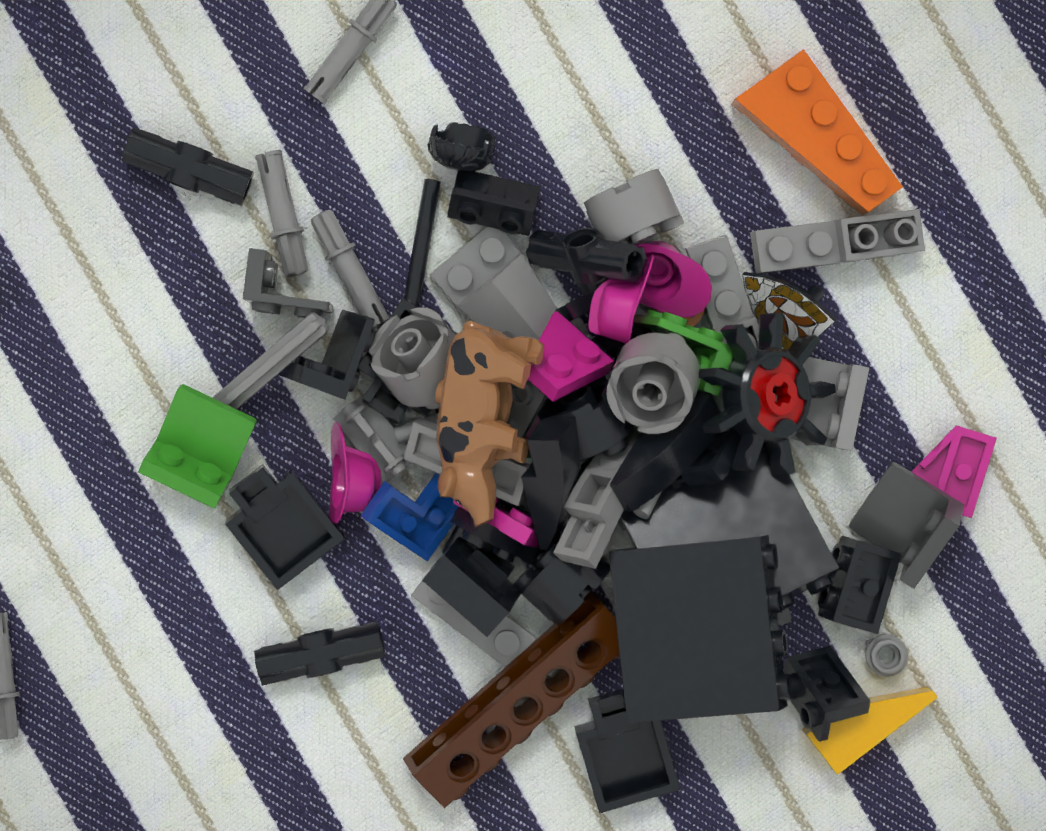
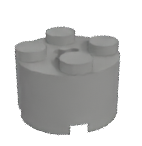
M654 169L626 180L627 183L616 188L611 187L584 202L592 226L599 232L600 239L623 243L632 241L636 245L657 239L658 235L655 231L657 229H660L661 233H665L684 224V220L659 169Z
M414 308L410 309L412 315L402 319L396 315L379 328L369 348V353L372 355V363L370 364L374 372L399 402L411 407L425 406L428 409H437L440 407V404L436 403L435 392L440 380L444 379L447 355L455 334L434 310Z
M648 333L630 340L622 347L606 389L608 404L614 415L624 424L627 421L637 426V431L647 434L665 433L678 427L690 412L700 385L699 369L701 368L696 355L686 345L684 338L675 333Z

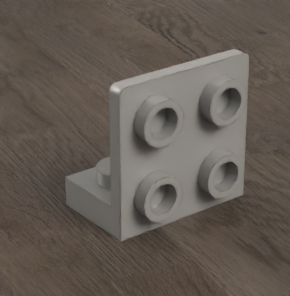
M808 357L803 367L807 373L809 383L823 381L835 384L836 393L824 398H811L807 419L827 437L825 444L822 446L852 451L869 367L855 364L846 365ZM795 435L790 438L800 441Z

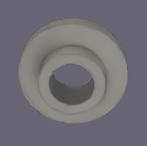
M882 634L869 642L865 651V659L867 665L874 673L889 677L903 670L908 660V652L905 644L899 638L890 634ZM885 647H889L893 651V658L887 663H883L879 659V652Z

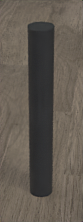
M424 179L404 294L405 300L417 306H420L441 181Z

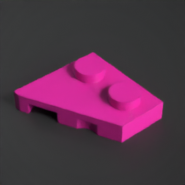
M556 311L552 314L539 339L544 344L543 360L541 364L537 365L530 363L531 369L528 380L551 401H555L609 374L614 360Z
M956 425L911 472L963 503L964 510L962 516L972 518L997 438Z
M496 497L494 518L488 523L525 546L539 548L534 525H532V517L514 507L510 512L496 505L499 500ZM455 500L453 501L454 504H456L457 506H459V507H461L462 509L466 510L464 507H462V506H461L459 503H457Z

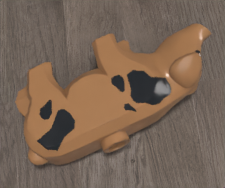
M467 321L463 325L462 332L455 335L449 347L444 379L440 380L435 392L436 403L440 404L436 439L442 463V472L438 478V491L440 497H451L464 507L472 516L476 528L494 518L496 483L492 472L493 466L503 459H513L519 463L526 462L529 449L527 439L518 437V430L512 428L507 423L513 401L511 383L524 389L526 381L530 376V363L537 365L541 364L543 360L544 344L538 339L528 336L510 338L494 328L473 321Z

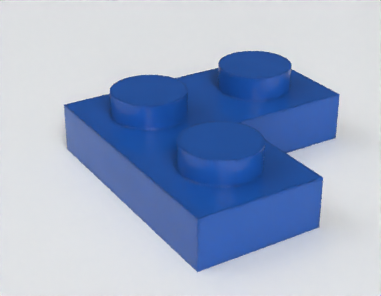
M435 473L416 501H413L384 481L360 516L428 561L454 525L451 520L459 506L453 503L454 499L451 497H440L438 491V478L440 474Z

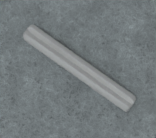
M315 312L307 315L212 398L238 409L328 332L325 318Z

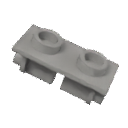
M363 394L356 401L354 400L346 406L333 420L339 422L342 431L357 450L369 453L376 460L381 470V481L383 483L384 481L389 482L412 464V462L404 459L407 444L405 442L398 443L393 426L383 415L362 402V398L365 395Z

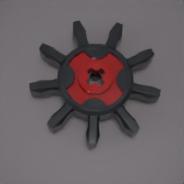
M781 313L760 314L757 349L754 347L743 324L725 325L720 331L735 360L728 370L725 368L699 369L700 379L710 385L723 388L722 400L724 411L713 416L702 425L704 433H723L734 428L741 435L731 468L736 471H754L763 442H765L772 475L793 474L796 471L789 439L795 435L807 446L824 445L827 437L807 419L811 398H824L836 393L835 384L823 381L809 383L807 373L803 367V364L820 340L816 335L798 336L788 350L782 349L783 314Z

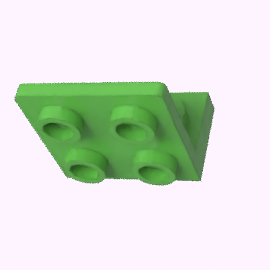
M648 309L646 315H634V324L656 333H675L683 337L696 355L701 369L725 368L728 370L733 353L727 344L722 343L724 337L721 333L704 327L699 329L686 325L688 320L668 312H663L662 314ZM702 379L698 391L711 393L713 396H718L721 387L710 385Z
M181 384L176 391L158 437L144 457L138 473L215 509L233 478L257 420L185 384Z

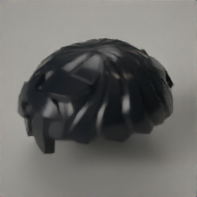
M453 122L449 123L446 129L438 131V125H434L427 146L433 160L446 168L460 172H474L484 169L492 162L495 155L494 144L496 137L491 132H488L486 128Z

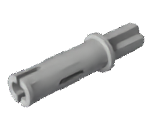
M370 0L355 21L350 19L349 23L351 26L303 89L325 105L327 99L371 40L373 42L378 40L375 35L397 6L395 0Z
M282 150L264 152L265 155L258 154L255 156L259 167L274 233L270 236L271 239H276L284 274L286 276L301 275L308 271V264L300 233L304 232V229L298 226L283 163Z
M326 210L311 219V224L328 254L325 260H331L358 313L375 319L373 327L388 320L390 315L387 314L353 250L356 245L354 242L349 243L334 212Z
M8 612L0 613V740L18 736L15 697L20 696V691L15 690Z

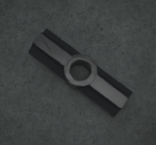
M133 128L132 133L128 137L122 158L123 163L164 177L163 180L195 193L202 191L240 206L243 205L247 197L254 172L213 157V153L179 140L175 143L159 135Z
M594 228L577 229L569 234L537 230L529 237V246L526 250L530 264L538 265L541 268L571 272L573 280L579 284H590L603 278L636 283L644 275V266L647 262L644 248L636 247L630 243L600 239L599 232Z
M378 621L335 631L334 628L323 629L297 637V640L264 646L254 650L256 669L262 686L305 675L306 678L323 676L343 670V666L364 663L386 656Z

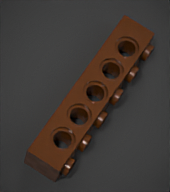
M592 591L583 598L585 601L566 620L559 625L553 624L403 758L412 776L444 808L453 800H458L464 796L471 784L485 772L493 770L499 764L501 758L516 744H521L527 740L534 728L548 716L556 714L562 708L564 702L579 688L590 684L596 673L606 664L620 657L616 617ZM590 641L585 649L578 651L582 643ZM559 669L556 675L546 679L551 671ZM527 697L523 704L515 706L518 700ZM496 725L493 731L483 734L488 727ZM464 754L460 760L451 762L455 756Z

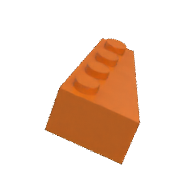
M804 49L735 98L731 103L737 111L748 117L763 133L787 150L796 161L819 177L827 187L860 215L870 212L903 188Z

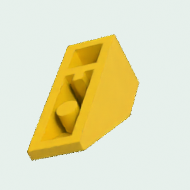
M928 687L870 697L869 712L831 723L828 740L819 742L812 731L806 727L802 731L831 769L838 775L938 697Z

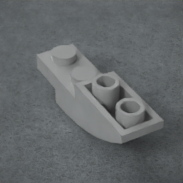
M920 209L750 232L755 271L758 274L925 251Z
M724 234L685 248L687 256L703 267L711 281V300L704 309L711 330L721 333L720 330L725 325L743 324L754 347L757 349L759 325L756 317L753 315L727 235ZM724 338L723 341H722V343L727 344V342H726V340H725V338ZM733 355V358H732V360H731L730 366H731V364L733 363V361L735 360L734 355Z
M637 426L625 437L627 446L623 450L610 456H605L603 452L595 455L573 488L564 506L571 517L553 552L561 561L596 569L624 510L610 483L640 434V431H637Z

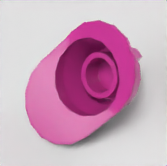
M654 240L635 245L636 247L644 248L647 262L650 256L654 255L651 270L639 303L662 313L668 312L682 318L693 317L705 309L711 300L712 285L709 275L700 264L680 254L674 246L663 241Z
M654 255L650 256L644 270V275L636 283L608 279L595 290L591 300L588 321L589 331L624 344L630 341L633 318L646 285Z
M334 422L331 430L332 482L329 510L331 521L338 523L343 513L364 511L381 487V470L376 460L369 453L345 446L342 428L339 422Z

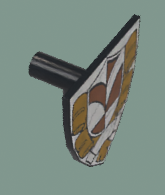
M749 272L742 274L744 288L752 312L758 322L760 321V314H783L782 349L788 350L798 336L816 335L818 338L837 320L835 316L819 303L824 297V292L816 285L810 286L805 292L784 281L781 277L778 279L766 274Z

